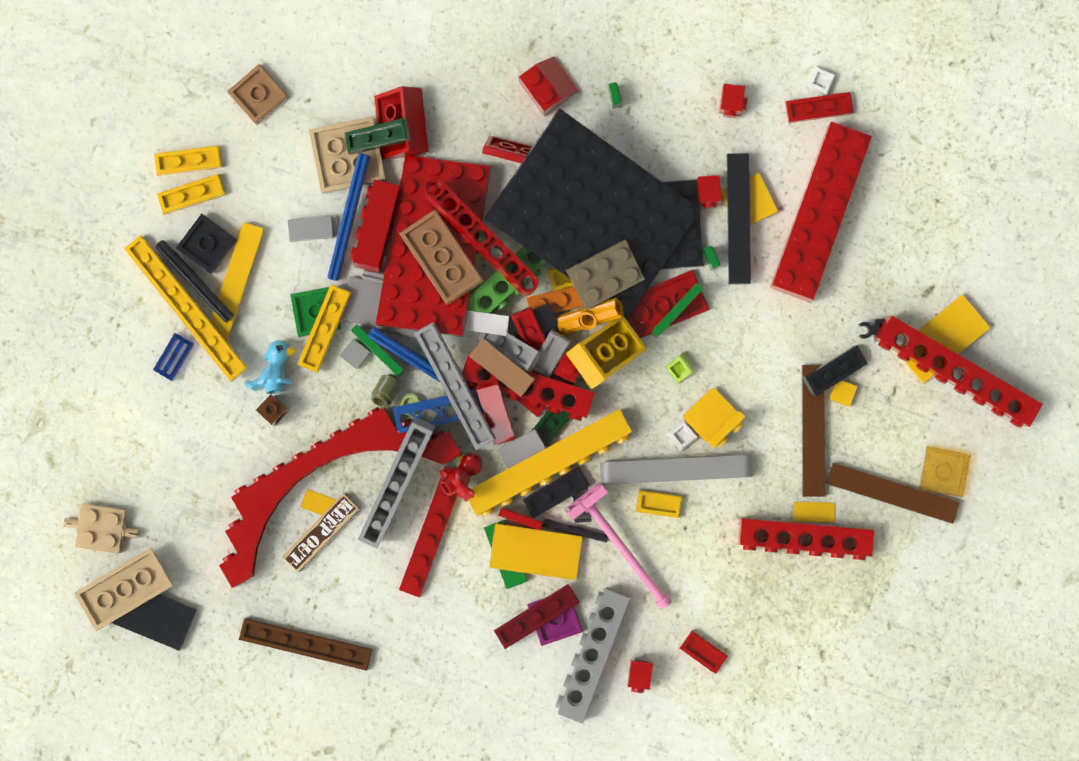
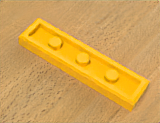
M330 285L297 365L316 373L319 372L350 299L351 292L335 285Z

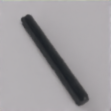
M164 240L156 244L155 248L214 312L224 322H229L234 317V314Z

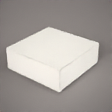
M816 66L807 84V88L827 95L835 74Z
M684 420L667 433L680 451L698 437Z

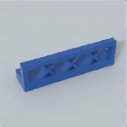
M471 390L484 415L477 390ZM448 396L392 408L398 433L407 432L410 426L402 428L399 416L409 413L413 417L421 419L420 416L423 411L431 409L437 415L432 422L428 423L434 426L460 419L457 413L454 417L450 418L441 413L446 405L451 404ZM442 406L439 411L435 409V407ZM420 411L418 416L413 414L412 412ZM439 415L445 418V419L437 420L438 417H439Z

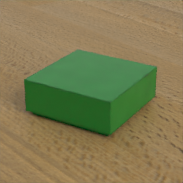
M616 82L609 83L608 91L612 108H619L622 101L618 84Z
M713 246L704 248L703 254L710 270L717 269L720 266V262Z

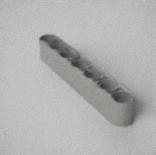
M751 455L600 463L601 485L753 477Z

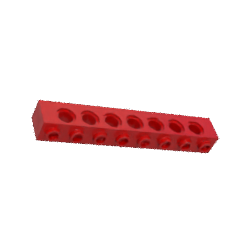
M892 315L886 317L874 338L879 342L878 346L887 351H890V349L898 353L897 357L903 361H913L917 364L916 368L924 373L930 371L936 375L935 379L943 384L947 382L954 386L953 390L962 395L966 393L971 395L973 402L981 406L988 405L992 408V413L999 417L1005 415L1011 419L1010 423L1018 428H1022V426L1030 427L1043 405ZM899 334H902L905 338L903 346H899L896 342ZM918 345L924 349V354L921 357H918L915 353ZM937 356L941 357L943 361L940 368L934 365V360ZM956 367L961 370V377L959 379L953 376V371ZM975 378L980 382L978 390H974L972 387V381ZM994 389L999 393L996 401H993L991 398V392ZM1013 400L1018 406L1015 412L1010 410V403Z

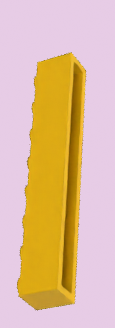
M618 409L473 487L475 496L468 501L476 516L481 514L482 517H485L494 512L493 507L499 504L504 507L513 502V496L519 493L521 496L532 492V486L537 483L543 486L552 481V475L559 472L561 476L571 471L570 466L576 462L579 465L591 460L589 455L598 452L600 455L610 450L609 445L615 441L619 445L630 439L628 434L632 433L621 410Z

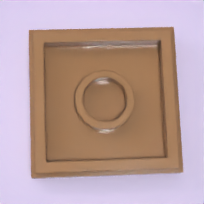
M260 63L227 91L256 125L288 98V95Z

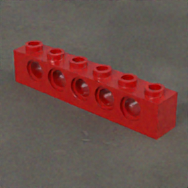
M468 353L462 371L468 386L476 388L477 385L498 381L501 392L507 394L506 398L519 401V398L528 400V405L537 408L540 407V404L548 406V411L559 415L561 411L570 413L569 418L582 421V418L587 419L595 392L525 371L535 379L532 383L534 389L530 394H523L520 397L509 387L501 386L500 380L493 375L487 381L481 380L479 373L484 368L470 358V353ZM545 389H552L555 396L552 400L546 401L542 398V392ZM571 395L575 398L576 403L573 407L564 406L563 398L565 396Z
M740 518L738 545H743V550L756 551L757 546L765 547V552L778 553V548L787 549V554L800 555V550L809 551L810 556L822 557V552L831 553L832 558H844V554L853 555L855 560H866V556L872 557L874 530ZM760 529L765 530L767 533V538L764 542H759L756 539V533ZM782 531L787 532L789 535V540L785 544H781L778 541V535ZM804 533L809 534L811 537V542L807 546H803L800 542V537ZM826 535L831 536L833 540L829 548L824 547L822 544V539ZM848 537L853 538L855 542L854 547L850 550L844 546V541Z

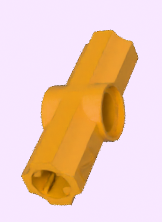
M617 298L610 299L588 310L581 308L559 315L557 317V326L560 333L562 332L564 335L582 329L592 330L598 324L623 317V306Z

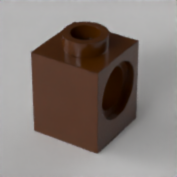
M272 394L256 409L272 426H276L290 411Z

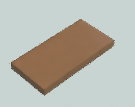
M436 209L399 233L447 306L484 282Z

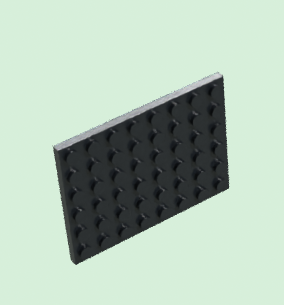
M559 108L484 219L568 278L566 269L622 240H626L645 280L607 300L614 298L620 300L623 306V316L628 319L701 210Z

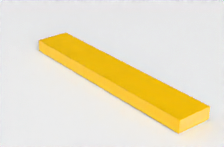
M245 222L242 224L218 297L230 309L234 317L226 323L213 312L211 322L227 341L229 340L265 231L264 228Z

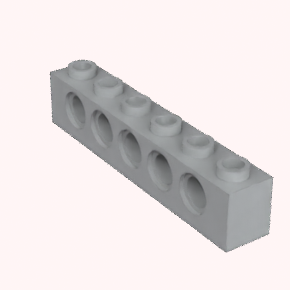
M417 417L412 421L358 537L359 541L378 549L435 428L434 425Z
M606 588L604 592L599 591L595 604H598L595 613L591 612L587 622L591 626L588 633L583 632L579 643L582 646L580 654L575 653L571 666L574 667L572 675L567 674L563 687H566L564 696L559 695L555 705L558 708L557 713L559 715L583 724L630 601L629 597ZM611 607L614 610L613 617L604 619L601 616L602 609ZM603 628L606 631V636L602 640L595 639L593 636L595 629ZM591 648L598 652V657L592 661L585 657L586 651ZM585 669L590 672V678L587 681L578 679L577 674L580 670ZM574 690L582 693V699L578 702H573L569 698L570 693Z

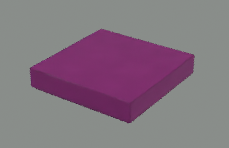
M543 599L527 604L528 608H530L531 606L535 605ZM572 607L537 629L536 632L541 646L582 633L583 630L575 607Z

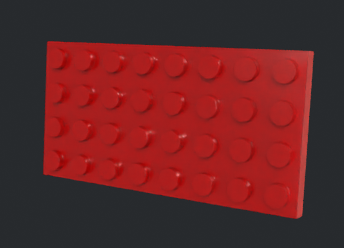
M405 156L375 323L377 326L418 331L435 322L442 335L463 337L470 291L447 306L399 233L435 210L424 197L425 184L432 178L440 179L482 221L491 173L490 166ZM436 186L428 188L431 194L436 195L440 193L439 188ZM452 202L444 203V207L447 210H454L456 208ZM439 213L475 267L477 250ZM467 217L459 219L463 226L471 225V221ZM480 233L475 234V238L478 241L480 238Z

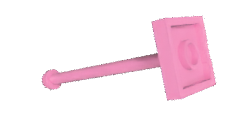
M598 482L564 510L572 520L584 511L586 513L589 512L657 599L656 606L664 609L672 602L670 595L662 593L596 508V502L608 493Z

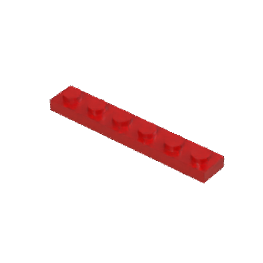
M445 466L444 470L449 472L452 470V468ZM443 477L439 480L399 588L400 591L419 598L458 496L457 493L448 496L443 491L440 484Z

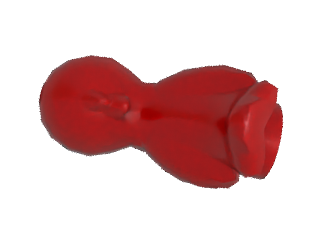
M474 452L459 456L460 464L457 468L449 472L440 470V475L443 477L440 484L448 496L457 493L465 502L475 496V491L468 487L470 476L477 475L481 471L483 462L481 457Z

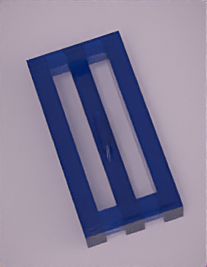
M174 333L153 371L173 381L195 344ZM180 340L171 357L169 358L168 362L166 363L164 369L161 370L162 365L164 364L166 358L168 357L169 353L174 347L176 341ZM184 343L187 344V347L169 375L167 373Z

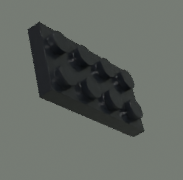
M697 179L663 182L699 208ZM700 212L661 270L704 266Z

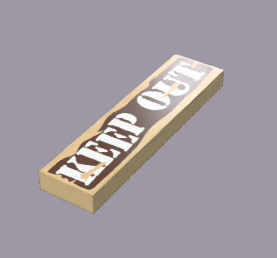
M342 494L282 558L299 572L359 508L345 494Z

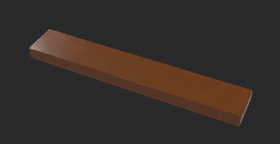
M822 365L801 366L802 497H825L824 392L816 397H812L802 379Z
M832 463L826 482L828 485L951 524L954 523L959 507V502Z
M244 618L239 640L365 671L368 670L373 650L372 648Z

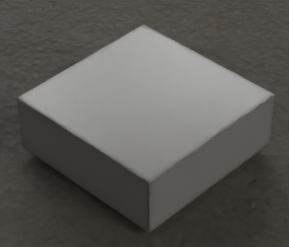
M352 339L340 354V357L358 369L371 352Z

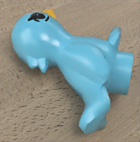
M283 340L272 342L264 354L266 356L264 361L269 360V364L264 368L260 377L253 381H245L244 385L254 391L265 388L266 394L283 392V386L292 384L291 380L285 378L284 365L287 359L297 350L290 347Z

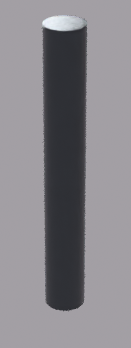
M544 519L543 527L607 543L608 536L605 533Z

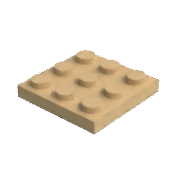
M373 116L309 129L322 194L350 188L359 153L348 154L345 132L375 125ZM380 148L361 152L370 157L363 186L373 184L374 179L386 181Z

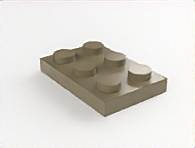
M622 240L566 269L586 310L645 280L626 240Z

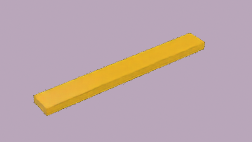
M139 235L124 248L230 382L236 380L249 369L142 235Z

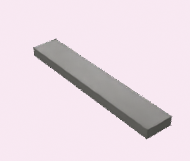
M435 322L414 332L475 449L477 450L495 441V435Z

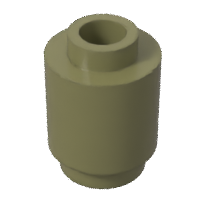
M391 374L382 375L372 391V402L383 408L391 404L400 388L398 379Z

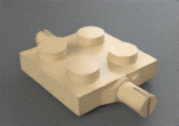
M82 503L78 520L65 518L64 522L66 523L63 524V527L76 529L75 547L119 554L121 553L122 541L125 536L136 539L139 536V529L126 528V509Z

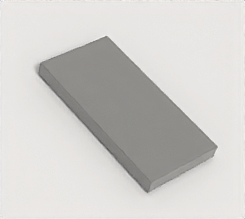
M350 276L347 291L352 294L341 320L369 327H377L380 330L416 338L414 334L416 331L377 326L375 323L382 284Z

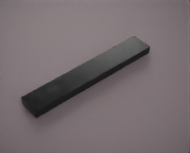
M727 153L728 285H750L749 153Z

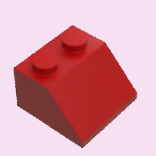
M554 56L535 64L519 76V83L544 117L579 92L576 85Z

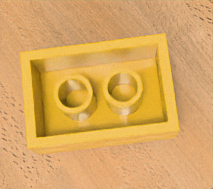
M623 316L610 321L566 354L590 388L593 389L645 352L647 348Z

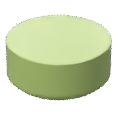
M406 394L401 398L399 406L420 402L421 400L415 394Z

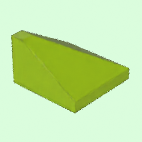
M683 352L665 366L677 384L694 372L686 352Z

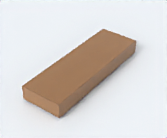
M483 338L469 354L470 358L520 397L535 380Z

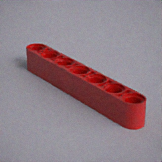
M432 178L428 180L424 188L426 200L521 295H532L539 283L536 275L440 179ZM436 186L439 188L440 193L436 195L431 194L428 188ZM452 202L456 208L454 210H447L444 207V203ZM467 217L471 221V225L463 226L459 219ZM483 233L487 240L479 242L476 240L475 234ZM494 248L499 249L502 252V256L499 258L493 257L491 250ZM514 264L518 271L513 274L509 273L506 266ZM530 280L533 288L525 289L522 286V281Z

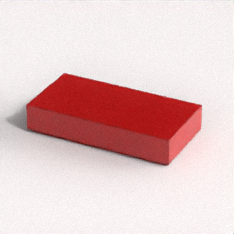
M500 508L498 516L540 530L542 521L505 508Z
M692 630L679 647V649L714 674L717 673L728 657Z

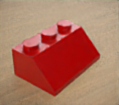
M401 86L375 95L377 124L405 118L408 122L410 141L381 147L382 160L418 156L429 152L422 88Z

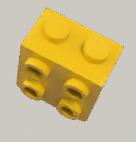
M711 388L683 415V419L711 448H714L716 445L720 448L728 440L726 435L732 430L736 433L744 425L742 420L745 418L715 388Z

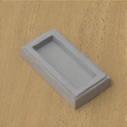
M332 216L288 220L290 242L334 238Z
M551 329L539 350L542 354L533 370L549 378L568 347L570 339Z
M534 429L499 448L498 452L509 469L547 447L537 429Z

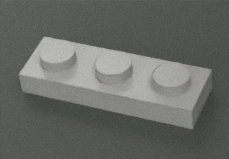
M508 332L506 336L482 333L478 341H481L483 338L509 360L529 372L533 370L542 354Z

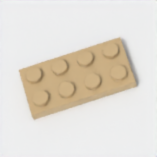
M149 548L76 591L74 594L95 631H98L174 585L153 548Z

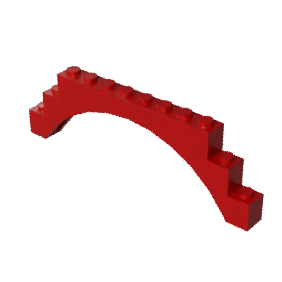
M379 407L372 409L367 413V418L360 420V418L355 419L348 424L349 428L343 432L339 429L329 435L331 439L323 443L320 440L310 446L312 450L305 454L303 451L291 457L293 461L285 465L282 462L272 468L274 472L266 476L264 473L253 479L255 483L249 487L245 484L234 490L235 495L231 496L244 520L241 521L239 518L228 524L229 529L225 533L238 554L235 555L233 552L222 558L223 563L219 565L231 588H235L254 577L258 548L267 523L283 498L298 482L316 469L341 457L369 451H399L407 432L398 433L385 408L379 409ZM411 418L401 423L402 428L411 425ZM441 430L431 436L433 440L428 441L421 457L445 465L461 456L462 453L450 432L444 433Z

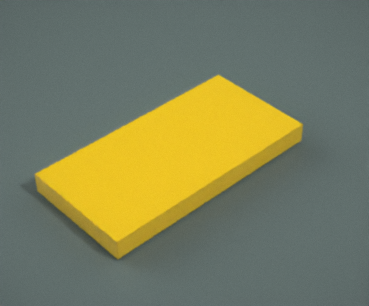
M962 294L918 331L955 353L960 354L991 327ZM920 345L915 349L918 357L924 354V349ZM937 356L934 360V365L940 368L943 361L941 357ZM911 360L909 362L904 361L922 384L934 375L930 371L928 373L920 371L916 368L917 364Z
M495 524L489 568L576 580L582 536Z

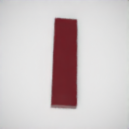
M566 584L493 631L504 649H507L574 607L580 601L570 585Z

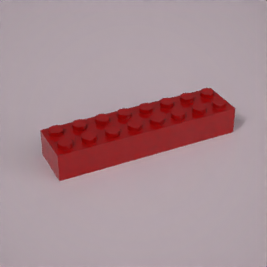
M832 121L827 126L770 284V289L809 303L814 300L869 147L871 135Z

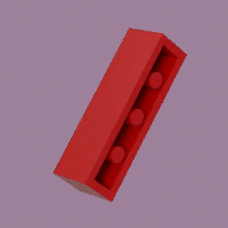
M375 179L373 185H369L366 198H369L368 205L363 206L361 219H364L362 227L358 226L356 232V239H358L357 247L352 248L350 260H353L355 268L380 273L395 216L400 185Z

